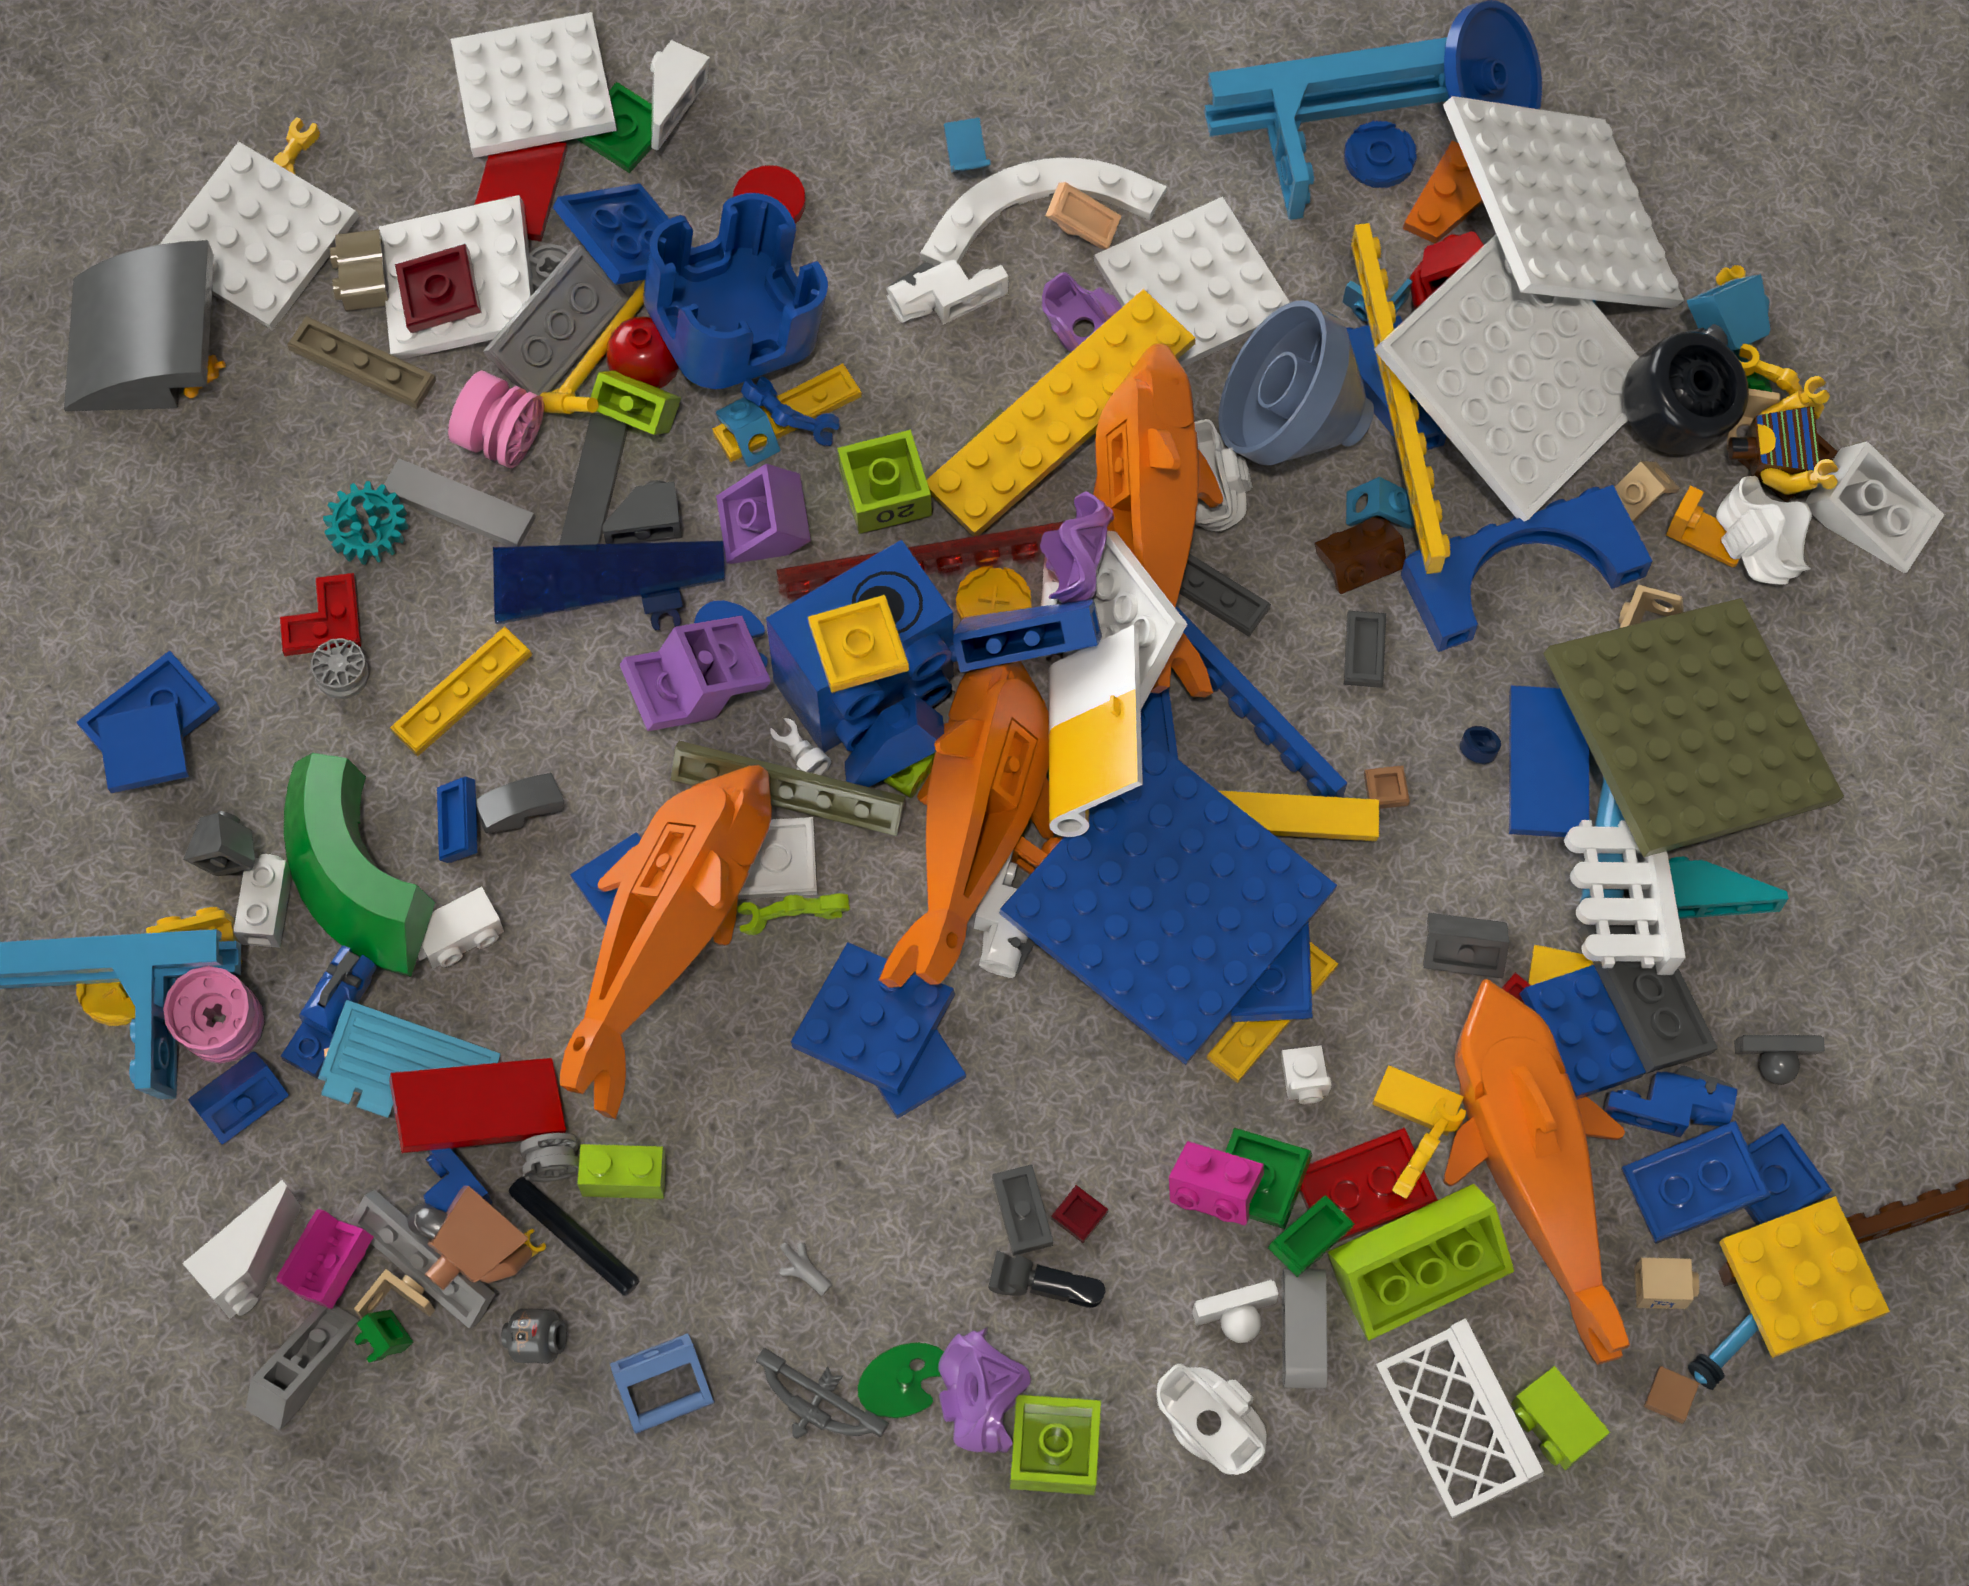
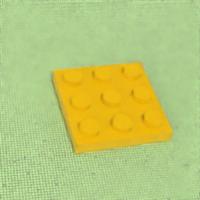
M1836 1196L1725 1237L1719 1242L1772 1358L1885 1316L1890 1312Z

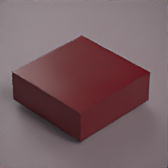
M1075 1185L1052 1214L1051 1220L1084 1244L1107 1215L1109 1209Z

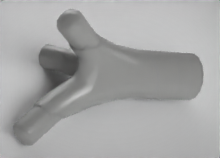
M782 1243L780 1249L794 1267L780 1268V1275L801 1278L822 1297L833 1284L810 1262L805 1244L799 1243L797 1245V1254L787 1243Z

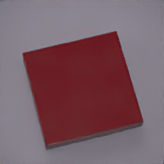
M466 244L395 264L406 327L410 333L482 313L470 251Z

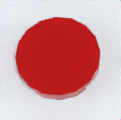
M777 165L759 166L749 170L738 180L733 190V197L746 193H759L775 198L787 208L795 224L801 219L805 210V189L800 179L790 170Z

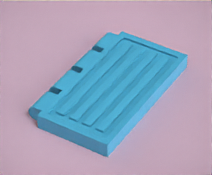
M346 1000L318 1079L325 1081L321 1093L322 1096L349 1104L355 1091L361 1093L357 1108L388 1118L393 1106L389 1082L391 1073L498 1063L501 1053Z

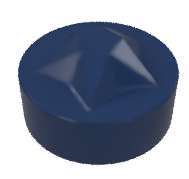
M1482 726L1468 728L1460 742V750L1463 755L1469 760L1481 764L1494 761L1501 748V740L1498 735L1491 729Z

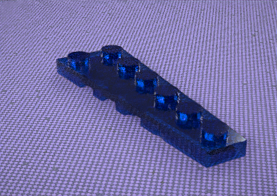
M724 541L493 547L495 624L520 621L565 610L571 611L601 603L608 604L618 602L617 600L679 588L680 590L725 581Z

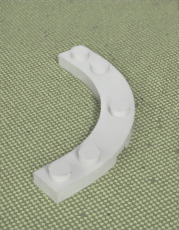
M1050 158L1022 163L987 177L963 194L940 220L922 249L920 257L921 260L934 266L950 260H956L959 264L977 235L991 221L1001 215V211L1016 203L1020 205L1031 200L1049 197V194L1055 193L1058 183L1061 182L1070 184L1093 199L1113 204L1149 221L1166 194V186L1123 167L1098 160Z

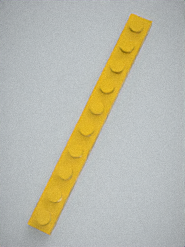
M1370 223L1355 225L1351 247L1375 348L1394 330L1393 323L1396 322V311L1393 301H1387L1385 291H1388V276L1386 269H1380L1378 259L1381 258L1379 238L1372 236ZM1376 353L1426 574L1442 572L1446 557H1450V543L1447 534H1441L1439 523L1442 522V508L1440 501L1433 499L1431 489H1434V474L1432 467H1426L1423 455H1426L1427 446L1424 433H1418L1416 422L1419 420L1417 401L1415 399L1410 400L1408 389Z

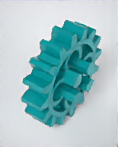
M366 481L364 489L359 490L355 483L350 484L351 493L348 495L340 490L337 492L340 499L338 504L328 502L327 506L333 515L323 516L326 526L330 527L324 531L329 541H333L331 545L337 554L343 551L347 561L351 562L358 555L362 565H366L368 556H373L379 563L382 561L381 553L383 551L391 555L395 554L392 547L394 542L404 543L405 540L399 531L409 528L406 519L403 518L407 515V511L403 504H399L400 499L395 492L388 495L389 491L384 484H381L377 490H374L371 482ZM362 502L363 508L369 517L368 523L377 538L372 543H368L369 538L363 529V520L355 508L357 504ZM390 513L387 519L381 520V514ZM351 525L350 532H342L346 526Z

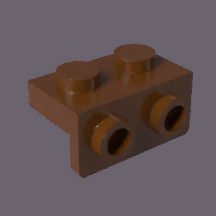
M1381 516L1367 519L1359 525L1342 532L1333 533L1329 537L1315 542L1316 553L1333 572L1336 590L1340 594L1402 570L1404 560L1406 559L1403 536L1387 519Z

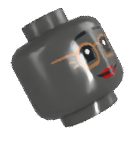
M518 1309L512 1314L509 1323L503 1325L501 1341L503 1347L508 1349L510 1357L515 1362L548 1364L564 1351L567 1341V1329L565 1323L559 1319L553 1310Z

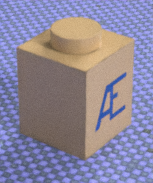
M1641 1258L1634 1267L1636 1308L1686 1309L1694 1300V1297H1698L1699 1275L1698 1272H1692V1259Z

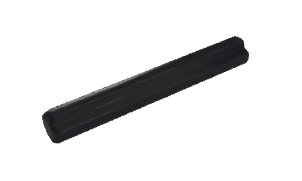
M520 1177L511 1185L508 1190L510 1196L617 1291L627 1296L636 1288L639 1283L638 1277L530 1181L526 1180L525 1177Z

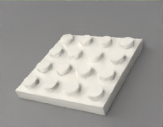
M592 12L451 39L473 158L617 131Z
M238 141L160 244L208 240L214 254L212 295L273 330L330 256L329 248L336 247L335 235L347 233L359 216L353 208Z
M520 195L379 226L382 236L381 248L385 287L388 294V301L385 302L390 355L399 359L412 358L493 340L534 293L524 202ZM466 244L470 251L482 313L410 333L406 327L395 264Z
M1223 196L1094 255L1096 266L1122 307L1144 289L1195 337V345L1178 359L1182 367L1251 336L1255 329L1270 314L1290 303Z

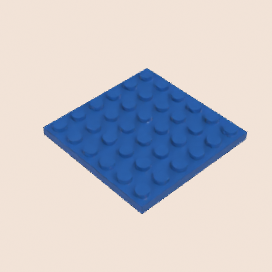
M1151 739L1142 749L1143 785L1089 808L1088 830L1079 836L1063 837L1000 908L999 914L1177 1059L1187 1065L1333 894L1337 884Z

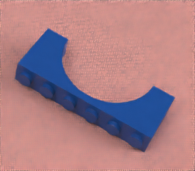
M1610 485L1602 489L1600 487H1592L1584 491L1579 497L1568 501L1565 499L1556 500L1546 506L1545 509L1536 512L1525 522L1520 518L1513 517L1510 522L1499 526L1496 524L1486 525L1479 529L1476 534L1463 539L1461 536L1450 538V557H1446L1442 572L1426 574L1421 549L1411 553L1404 560L1401 577L1437 651L1441 652L1473 640L1478 623L1472 609L1471 583L1484 563L1503 550L1518 545L1537 543L1567 549L1591 563L1606 579L1611 589L1646 577L1652 564V559L1614 485Z

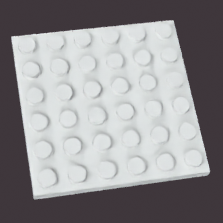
M1452 96L1443 104L1521 292L1663 308H1675L1684 301L1678 288V280L1671 272L1665 258L1664 248L1658 242L1651 226L1652 221L1644 210L1638 196V189L1630 178L1625 166V159L1619 152L1612 136V129L1605 119Z
M1497 234L1374 348L1376 353L1512 514L1524 522L1530 519L1628 420L1623 406V385L1627 372L1639 358L1592 300L1521 292Z

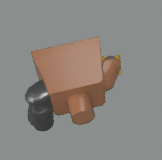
M463 1186L459 1190L447 1212L436 1209L430 1204L423 1203L416 1205L410 1211L407 1219L412 1233L428 1238L427 1244L440 1255L439 1259L425 1275L443 1291L459 1273L473 1283L479 1280L484 1283H492L514 1276L533 1256L546 1248L545 1242L537 1247L531 1244L530 1235L535 1232L534 1229L523 1234L470 1186Z

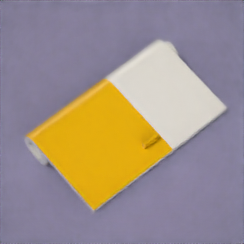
M1135 625L1101 640L1097 646L1084 648L1058 660L1048 669L1050 830L1059 836L1075 837L1082 835L1089 828V808L1143 785L1139 629Z

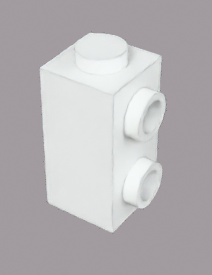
M272 854L259 855V858H255L253 868L243 872L233 931L241 945L277 948L281 946L292 876L286 860Z
M482 887L432 912L418 955L419 961L427 958L432 969L439 965L441 967H448L457 963L463 957L464 952L476 946L482 949L497 941L498 935L503 933L504 930L496 911Z

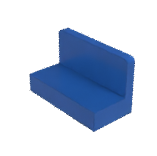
M254 1051L191 1096L188 1101L223 1145L289 1095L270 1068Z

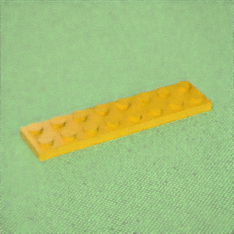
M1142 289L927 479L931 496L976 539L1096 432L1099 418L1109 398L1121 385L1147 348L1153 344H1165L1170 347L1178 360L1195 345V337L1148 292Z

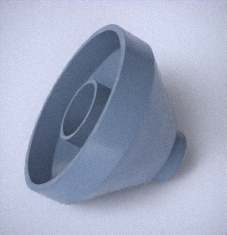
M1300 300L1280 307L1255 329L1243 345L1230 369L1220 400L1219 430L1222 440L1228 448H1233L1234 452L1257 464L1273 465L1327 450L1339 444L1349 447L1361 440L1372 422L1374 406L1372 401L1366 398L1365 387L1350 338L1341 319L1312 302Z

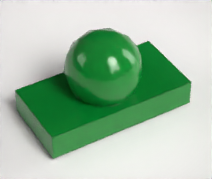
M1325 1195L1275 1238L1268 1249L1296 1277H1299L1314 1262L1320 1260L1324 1253L1344 1237L1355 1224Z

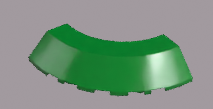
M310 753L293 765L284 806L283 834L286 857L298 893L312 917L341 946L351 948L352 953L359 957L364 955L379 968L411 977L435 902L418 885L398 880L380 871L371 859L365 844L361 840L358 824L361 823L360 803L366 776L348 758Z

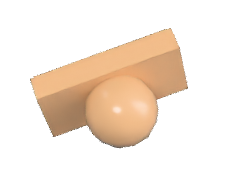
M1066 182L1058 183L1046 213V217L1058 223V226L1064 233L1078 235L1100 249H1108L1121 219V215Z

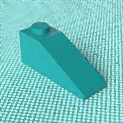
M1683 856L1668 859L1679 919L1780 912L1789 899L1788 892L1704 860L1690 861L1688 857Z

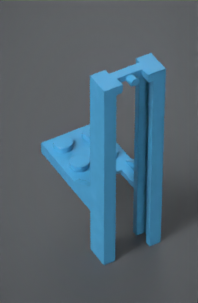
M1447 37L1210 72L1208 84L1212 90L1213 104L1205 105L1204 109L1209 135L1217 136L1266 128L1288 219L1303 218L1305 204H1310L1309 185L1314 183V173L1311 162L1305 163L1303 153H1306L1305 135L1303 131H1298L1301 123L1448 101L1449 96L1444 73V54Z
M217 929L0 942V989L121 982L135 1006V1018L130 1023V1037L132 1042L135 1043V1059L131 1060L129 1066L130 1080L134 1084V1089L158 1099H176L177 1040L174 1039L165 1024L163 1007L167 992L179 977L196 968L211 966L225 969L234 976L241 975V943L237 941L219 942L222 932Z

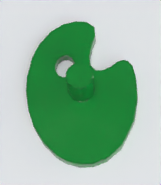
M916 1342L902 1344L881 1353L865 1368L859 1379L858 1397L862 1406L879 1417L887 1418L908 1417L929 1408L933 1403V1398L922 1389L921 1383L927 1378L942 1377L939 1372L938 1363L944 1351L928 1343ZM920 1359L924 1361L925 1366L919 1371H914L910 1368V1363L913 1360Z

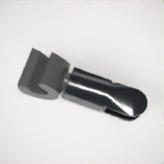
M996 1252L988 1286L989 1290L994 1293L1021 1296L1027 1293L1028 1286H1030V1293L1064 1302L1067 1300L1069 1303L1087 1308L1097 1307L1102 1302L1105 1295V1286L1096 1278L1073 1275L1070 1272L1038 1264L1036 1269L1032 1270L1033 1262L1017 1254L1013 1258L1006 1253Z

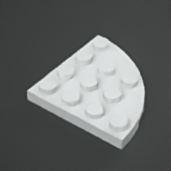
M1107 530L1104 551L1096 569V592L1091 599H1094L1102 633L1101 640L1132 625L1139 629L1140 706L1142 709L1182 636L1187 623L1117 532Z

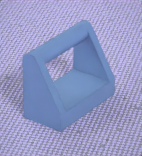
M689 1334L610 1363L635 1434L714 1403ZM687 1363L691 1364L700 1391L637 1415L627 1388L628 1386Z

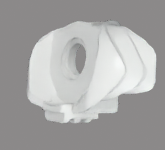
M1204 419L1194 422L1195 431L1197 432L1198 449L1206 458L1217 479L1223 495V502L1217 507H1209L1202 499L1198 498L1195 525L1209 531H1223L1237 524L1246 513V492L1252 489V482L1246 460L1238 456L1233 451V448H1228L1211 420Z
M1743 477L1733 487L1732 491L1727 494L1716 512L1718 522L1727 531L1721 537V541L1730 557L1733 559H1740L1742 557L1749 576L1753 580L1762 583L1788 584L1789 579L1798 577L1802 571L1811 569L1804 562L1805 538L1812 517L1808 505L1798 501L1781 502L1772 500L1765 495L1758 477Z
M1176 1364L1158 1381L1157 1401L1159 1408L1170 1421L1178 1441L1188 1451L1203 1460L1209 1461L1222 1473L1229 1475L1248 1472L1261 1462L1264 1457L1267 1438L1265 1425L1250 1406L1253 1402V1397L1236 1380L1226 1382L1209 1369L1200 1367L1189 1368L1182 1364ZM1204 1411H1214L1221 1418V1427L1214 1435H1204L1197 1427V1419Z

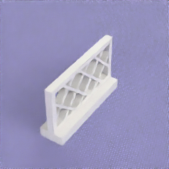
M1466 1318L1451 1325L1450 1329L1376 1364L1452 1518L1527 1482H1533L1544 1476V1471ZM1448 1341L1455 1355L1450 1372L1427 1364L1431 1349ZM1424 1353L1422 1362L1411 1359ZM1403 1362L1419 1367L1413 1389L1410 1390L1396 1385L1388 1369ZM1458 1363L1466 1377L1455 1374ZM1424 1370L1448 1377L1441 1400L1417 1392ZM1453 1380L1471 1386L1474 1396L1469 1410L1446 1402ZM1399 1392L1410 1396L1407 1407ZM1415 1398L1438 1405L1431 1428L1413 1421L1410 1412ZM1477 1401L1485 1415L1474 1412ZM1443 1408L1467 1415L1460 1438L1436 1430ZM1472 1417L1490 1424L1493 1435L1488 1448L1465 1440ZM1418 1430L1429 1434L1426 1445ZM1434 1436L1457 1443L1451 1466L1433 1461L1429 1450ZM1496 1440H1498L1504 1453L1493 1450ZM1462 1446L1486 1454L1479 1477L1456 1469ZM1491 1456L1508 1461L1516 1477L1502 1484L1484 1479ZM1438 1469L1448 1472L1445 1484ZM1453 1474L1477 1482L1472 1498L1455 1506L1448 1492ZM1482 1484L1492 1487V1489L1479 1494Z

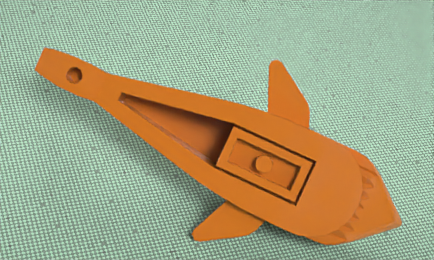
M1153 344L1145 350L1121 385L1109 398L1099 418L1095 439L1097 477L1093 495L1103 501L1114 513V520L1107 526V530L1117 532L1172 605L1176 607L1191 547L1198 498L1202 499L1209 507H1217L1223 502V495L1212 469L1198 449L1192 389L1189 378L1169 346ZM1183 633L1150 693H1161L1170 687L1171 668H1173L1191 697L1206 698L1213 694L1207 669L1200 654Z
M1022 661L966 672L957 687L948 714V723L944 724V734L935 741L936 752L931 773L917 795L918 800L927 805L926 864L928 912L914 922L898 941L888 957L879 981L889 988L902 987L915 971L916 975L929 985L940 984L950 973L959 958L966 938L967 922L1010 856L1030 818L1044 839L1054 837V833L1050 830L1049 781L1046 777L1049 768V712L1043 697Z
M759 765L747 766L698 783L669 799L658 809L639 844L632 847L598 882V888L601 891L606 892L616 888L618 890L603 936L585 1016L574 1030L564 1052L560 1070V1085L570 1092L584 1094L594 1080V1110L604 1117L616 1119L624 1095L626 1059L621 1034L672 985L699 955L712 937L718 945L726 946L731 942L736 921L738 895L749 875V868L754 863L766 838L772 818L770 776L768 771Z
M1484 979L1480 983L1455 1050V1067L1460 1080V1095L1464 1096L1462 1102L1469 1120L1461 1125L1454 1136L1443 1178L1444 1184L1449 1187L1454 1186L1483 1161H1486L1490 1172L1517 1220L1569 1299L1575 1325L1590 1356L1597 1365L1620 1359L1623 1356L1622 1350L1627 1349L1630 1343L1618 1309L1610 1293L1602 1284L1594 1189L1586 1136L1620 1140L1623 1138L1625 1130L1587 1096L1576 1100L1553 1034L1542 1017L1492 981Z

